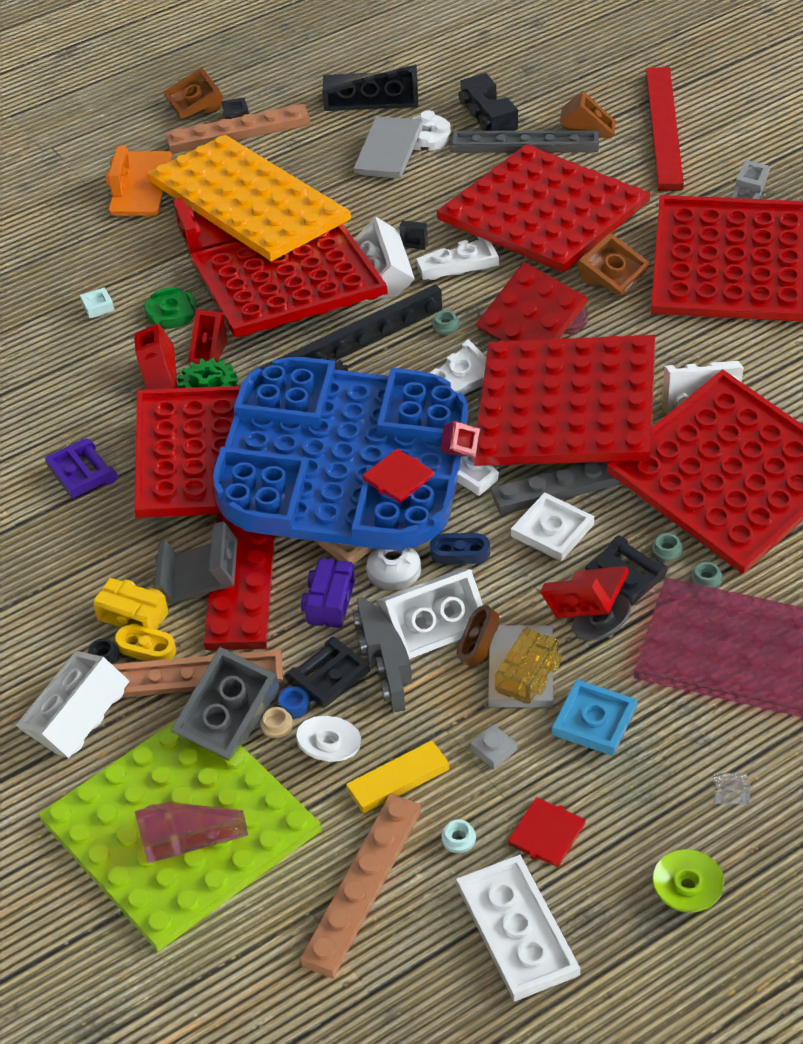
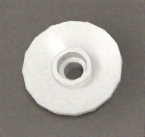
M332 716L310 718L298 727L296 734L298 746L304 753L317 760L328 762L343 761L353 757L360 750L362 739L358 729L350 722Z

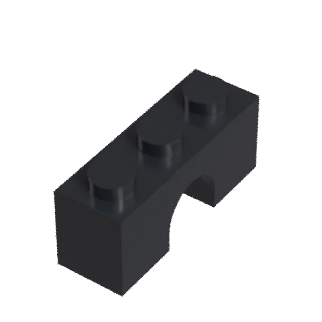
M487 73L460 80L461 91L458 92L459 100L462 105L468 108L471 116L479 121L483 130H518V109L508 97L497 100L496 84Z

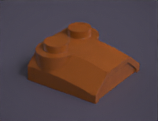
M202 67L163 92L181 120L201 111L206 113L217 112L222 106L221 101H224L222 93Z
M609 233L579 261L577 267L580 269V277L586 283L591 285L601 284L618 295H625L642 278L651 266V263L612 233Z

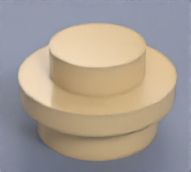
M272 707L264 713L260 726L266 736L281 738L290 733L293 728V720L285 709Z

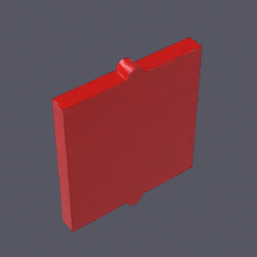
M396 449L363 475V480L378 489V493H384L398 503H401L434 476L435 471L420 463L418 458L413 459L401 450Z
M536 797L508 840V845L529 854L531 859L538 858L559 868L586 824V819L564 810L562 805L557 807Z

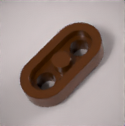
M488 605L478 607L471 614L457 648L458 659L468 666H475L486 659L494 634L499 627V614Z

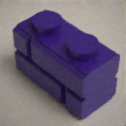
M320 558L316 569L309 571L308 588L310 589L308 593H303L301 598V611H305L306 622L309 625L323 626L325 624L327 627H343L355 584V571L352 562L339 560L335 562L334 560Z

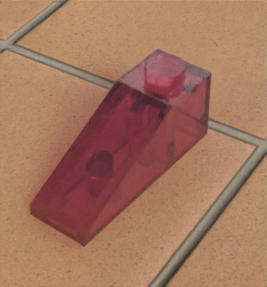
M166 802L149 805L144 809L135 811L148 863L248 835L243 810Z

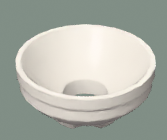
M413 548L395 551L401 554V557L396 560H388L384 557L388 552L395 550L374 549L368 556L366 565L367 576L374 585L385 590H400L409 587L417 581L421 573V561L418 553Z

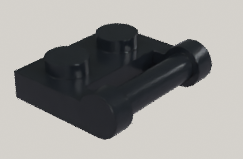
M620 535L616 536L608 548L585 566V570L626 566L629 573L619 591V595L625 596L631 606L659 583L668 571V566L660 561L655 562L630 546L628 540ZM624 555L649 573L646 575L642 574L619 559L618 556Z
M335 637L327 640L324 643L325 647L298 668L293 667L285 673V678L291 686L301 687L322 708L327 707L370 672L369 663ZM332 656L334 657L328 663L322 666L319 670H317L314 674H312L310 677H307L310 673H312L315 669L321 666L329 658H331Z

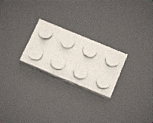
M521 855L456 879L457 888L514 1002L580 976V966Z

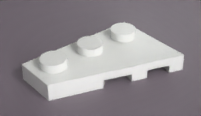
M478 237V240L470 243L467 240L458 242V247L452 250L442 248L416 258L417 268L423 280H436L442 276L462 275L469 271L488 270L491 267L499 266V256L492 243Z
M468 339L462 344V349L458 353H452L446 358L447 362L440 369H434L430 372L451 382V388L456 393L461 392L465 395L483 386L486 356Z
M739 361L709 363L706 367L686 364L685 368L678 369L673 365L664 366L662 408L669 414L722 369L742 382L744 367Z

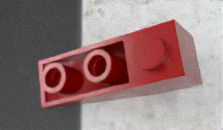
M155 324L134 333L135 353L146 389L178 388L174 343L160 325Z

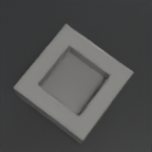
M493 724L470 743V750L494 770L517 751V742Z

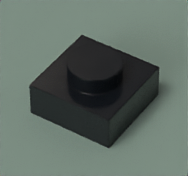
M244 97L221 101L225 119L242 117L249 114Z
M402 220L399 231L403 246L426 250L428 244L427 223Z

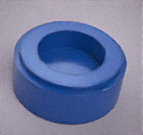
M292 686L285 688L278 695V707L285 709L292 719L304 716L310 709L309 695L301 687Z

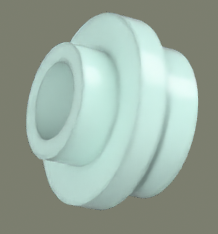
M453 820L442 831V843L447 850L453 853L467 852L475 844V830L464 820ZM455 837H463V839H461V840H456V839H454V838H455Z

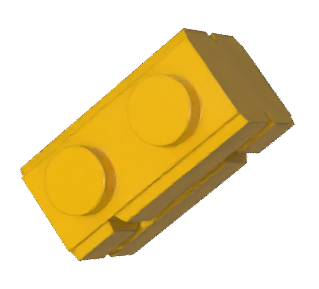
M109 578L103 587V591L99 592L93 603L97 620L120 628L129 624H137L158 630L159 624H162L168 615L166 597L162 592L155 588L145 589L138 587L127 579L120 581Z

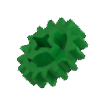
M202 358L200 359V364L196 365L191 362L190 369L183 368L182 375H178V388L238 386L237 372L233 371L232 364L225 365V360L223 359L215 363L214 358H211L208 362H205Z

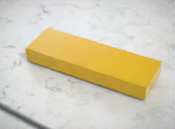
M431 740L347 783V791L364 814L384 804L390 794L399 796L450 770L449 762Z

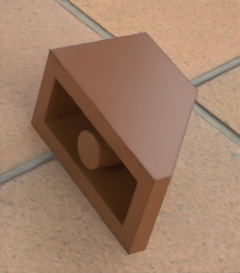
M584 91L580 92L562 107L560 122L566 130L599 131V138H612L615 135L616 120Z

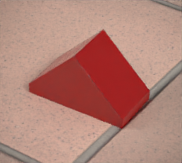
M196 309L188 362L200 364V359L202 358L205 362L214 358L215 363H217L228 342L224 315L222 312Z

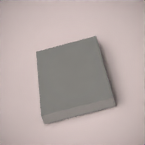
M376 116L353 168L355 175L401 179L423 127L422 120Z
M499 625L489 647V707L553 708V626Z

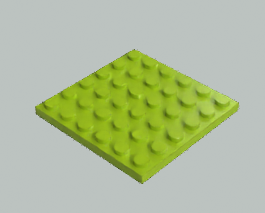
M176 720L38 814L44 826L157 952L322 831L321 823L242 745L228 761L173 733L171 729Z

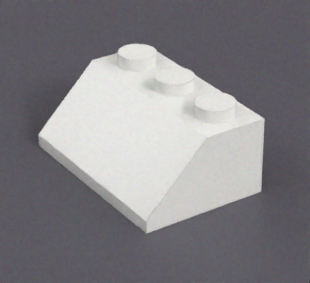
M375 217L354 240L387 284L388 294L377 298L382 299L398 296L405 288L410 286L415 278L399 231Z
M459 569L376 600L379 610L392 623L401 637L409 659L461 640L471 614L483 605L471 569Z
M75 651L16 726L54 753L70 758L71 755L77 753L82 748L84 739L89 732L100 725L104 719V713L111 704L117 702L122 697L124 688L130 681L104 657Z

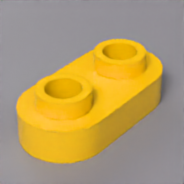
M129 624L120 628L116 633L117 647L123 655L143 661L173 659L176 654L174 638L166 632L137 624Z

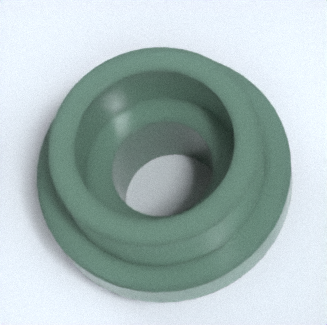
M442 310L436 313L432 321V327L437 333L448 335L459 328V319L454 312Z
M663 533L654 540L652 553L661 561H674L681 556L683 547L676 535Z
M702 562L692 571L691 581L698 589L711 591L721 585L722 573L716 564Z

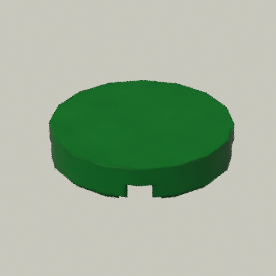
M177 287L163 288L155 291L150 295L151 299L148 302L146 300L144 303L145 317L152 325L159 324L164 329L178 328L186 325L194 319L197 309L196 298L187 290L183 292Z

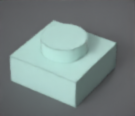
M105 287L80 295L81 303L89 318L115 311L113 302Z

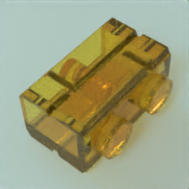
M527 627L523 629L495 673V690L497 693L510 698L514 697L515 700L525 704L531 703L536 694L542 695L547 685V675L550 671L556 672L561 662L557 639L545 634L540 635L539 632Z

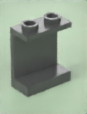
M222 521L213 524L212 541L210 544L177 554L165 539L159 541L158 554L156 555V575L153 578V585L155 589L165 595L168 604L234 585L238 540L226 523Z

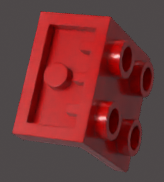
M183 198L173 200L177 225L190 254L238 241V239L203 216H194L192 208L186 206Z
M626 566L576 571L569 581L544 583L540 593L556 618L609 614L629 570Z

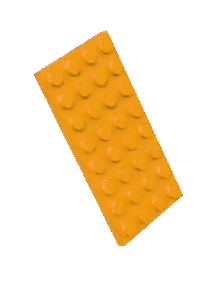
M227 135L219 136L215 140L205 145H200L196 149L179 155L176 159L161 164L147 172L149 182L175 199L183 198L187 207H191L192 210L270 261L351 220L350 210Z

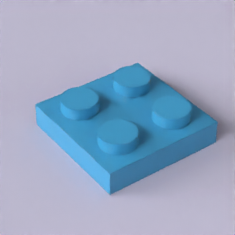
M576 679L552 726V735L614 756L635 713L638 699Z

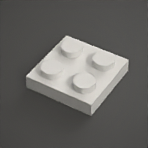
M544 492L511 528V537L562 562L592 528L595 516Z

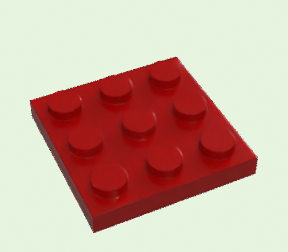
M523 262L475 325L479 330L497 341L560 339L588 300L585 295Z

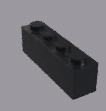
M417 64L388 72L323 75L324 111L419 107Z

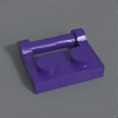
M87 438L45 457L46 465L72 499L102 484L111 485L118 478L117 472L113 467L107 466L96 452L94 443ZM79 456L87 457L97 471L91 473Z

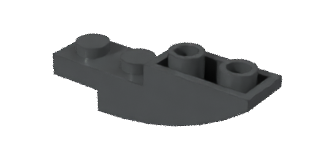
M357 598L358 611L353 612L355 629H361L363 634L358 635L361 654L367 653L369 665L376 664L379 676H385L386 681L381 682L384 701L390 700L393 713L405 711L403 685L412 683L411 663L407 650L398 632L387 617L365 598Z

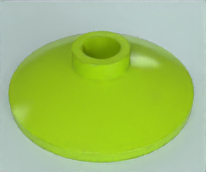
M683 849L665 855L657 863L653 873V886L658 897L669 907L682 912H700L710 908L719 900L724 889V876L719 865L710 856L696 850ZM683 885H690V886H692L693 888L688 889V888H684V887H682V886H683Z

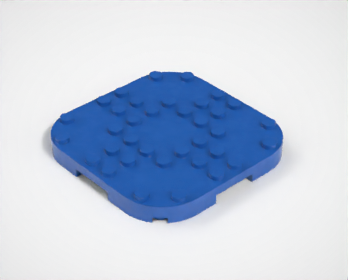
M288 357L273 360L272 365L264 370H261L259 367L253 370L240 387L234 405V419L225 447L220 449L213 472L214 496L217 507L227 520L247 532L403 551L424 544L436 537L447 525L450 518L462 456L442 453L440 448L445 424L456 421L467 425L468 405L466 399L461 392L456 393L451 388V382L427 372L391 368L389 376L336 370L335 361L307 357ZM396 449L401 450L413 459L418 458L420 463L435 471L434 476L401 503H398L384 493H378V489L363 480V475Z

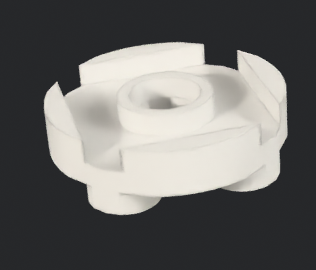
M427 110L423 111L421 115L411 118L420 119L423 124L414 150L421 151V147H428L429 151L437 150L449 142L451 133L450 123L443 117Z

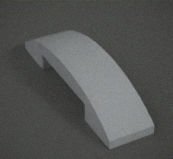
M745 160L736 179V187L731 198L760 199L770 166Z

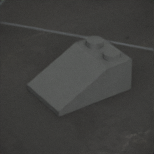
M219 647L171 731L229 761L261 720L280 688L277 674Z

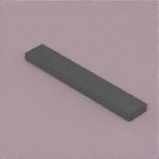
M597 130L453 131L452 153H515L526 144L545 152H599V131Z

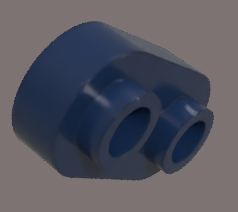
M442 533L430 541V555L434 561L441 564H478L489 558L490 541L485 535L479 533Z

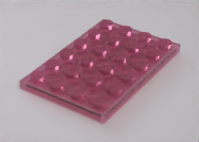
M665 577L634 670V678L803 717V607Z

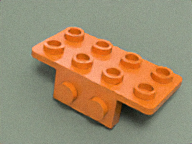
M117 146L115 155L111 156L110 159L111 169L106 172V184L111 187L112 192L109 206L110 215L149 217L156 216L159 213L164 191L148 181L147 172L161 164L172 161V152L128 151L127 146Z

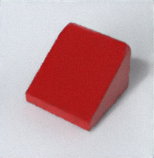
M456 421L445 424L440 452L476 457L480 428Z

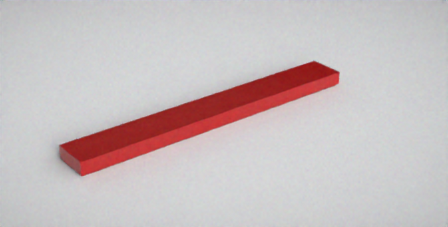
M670 67L646 68L658 191H682L684 189Z

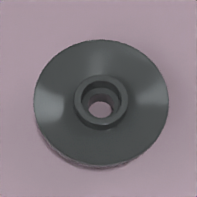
M618 594L609 614L575 617L572 625L575 635L586 641L598 640L611 635L629 618L631 604L625 596Z

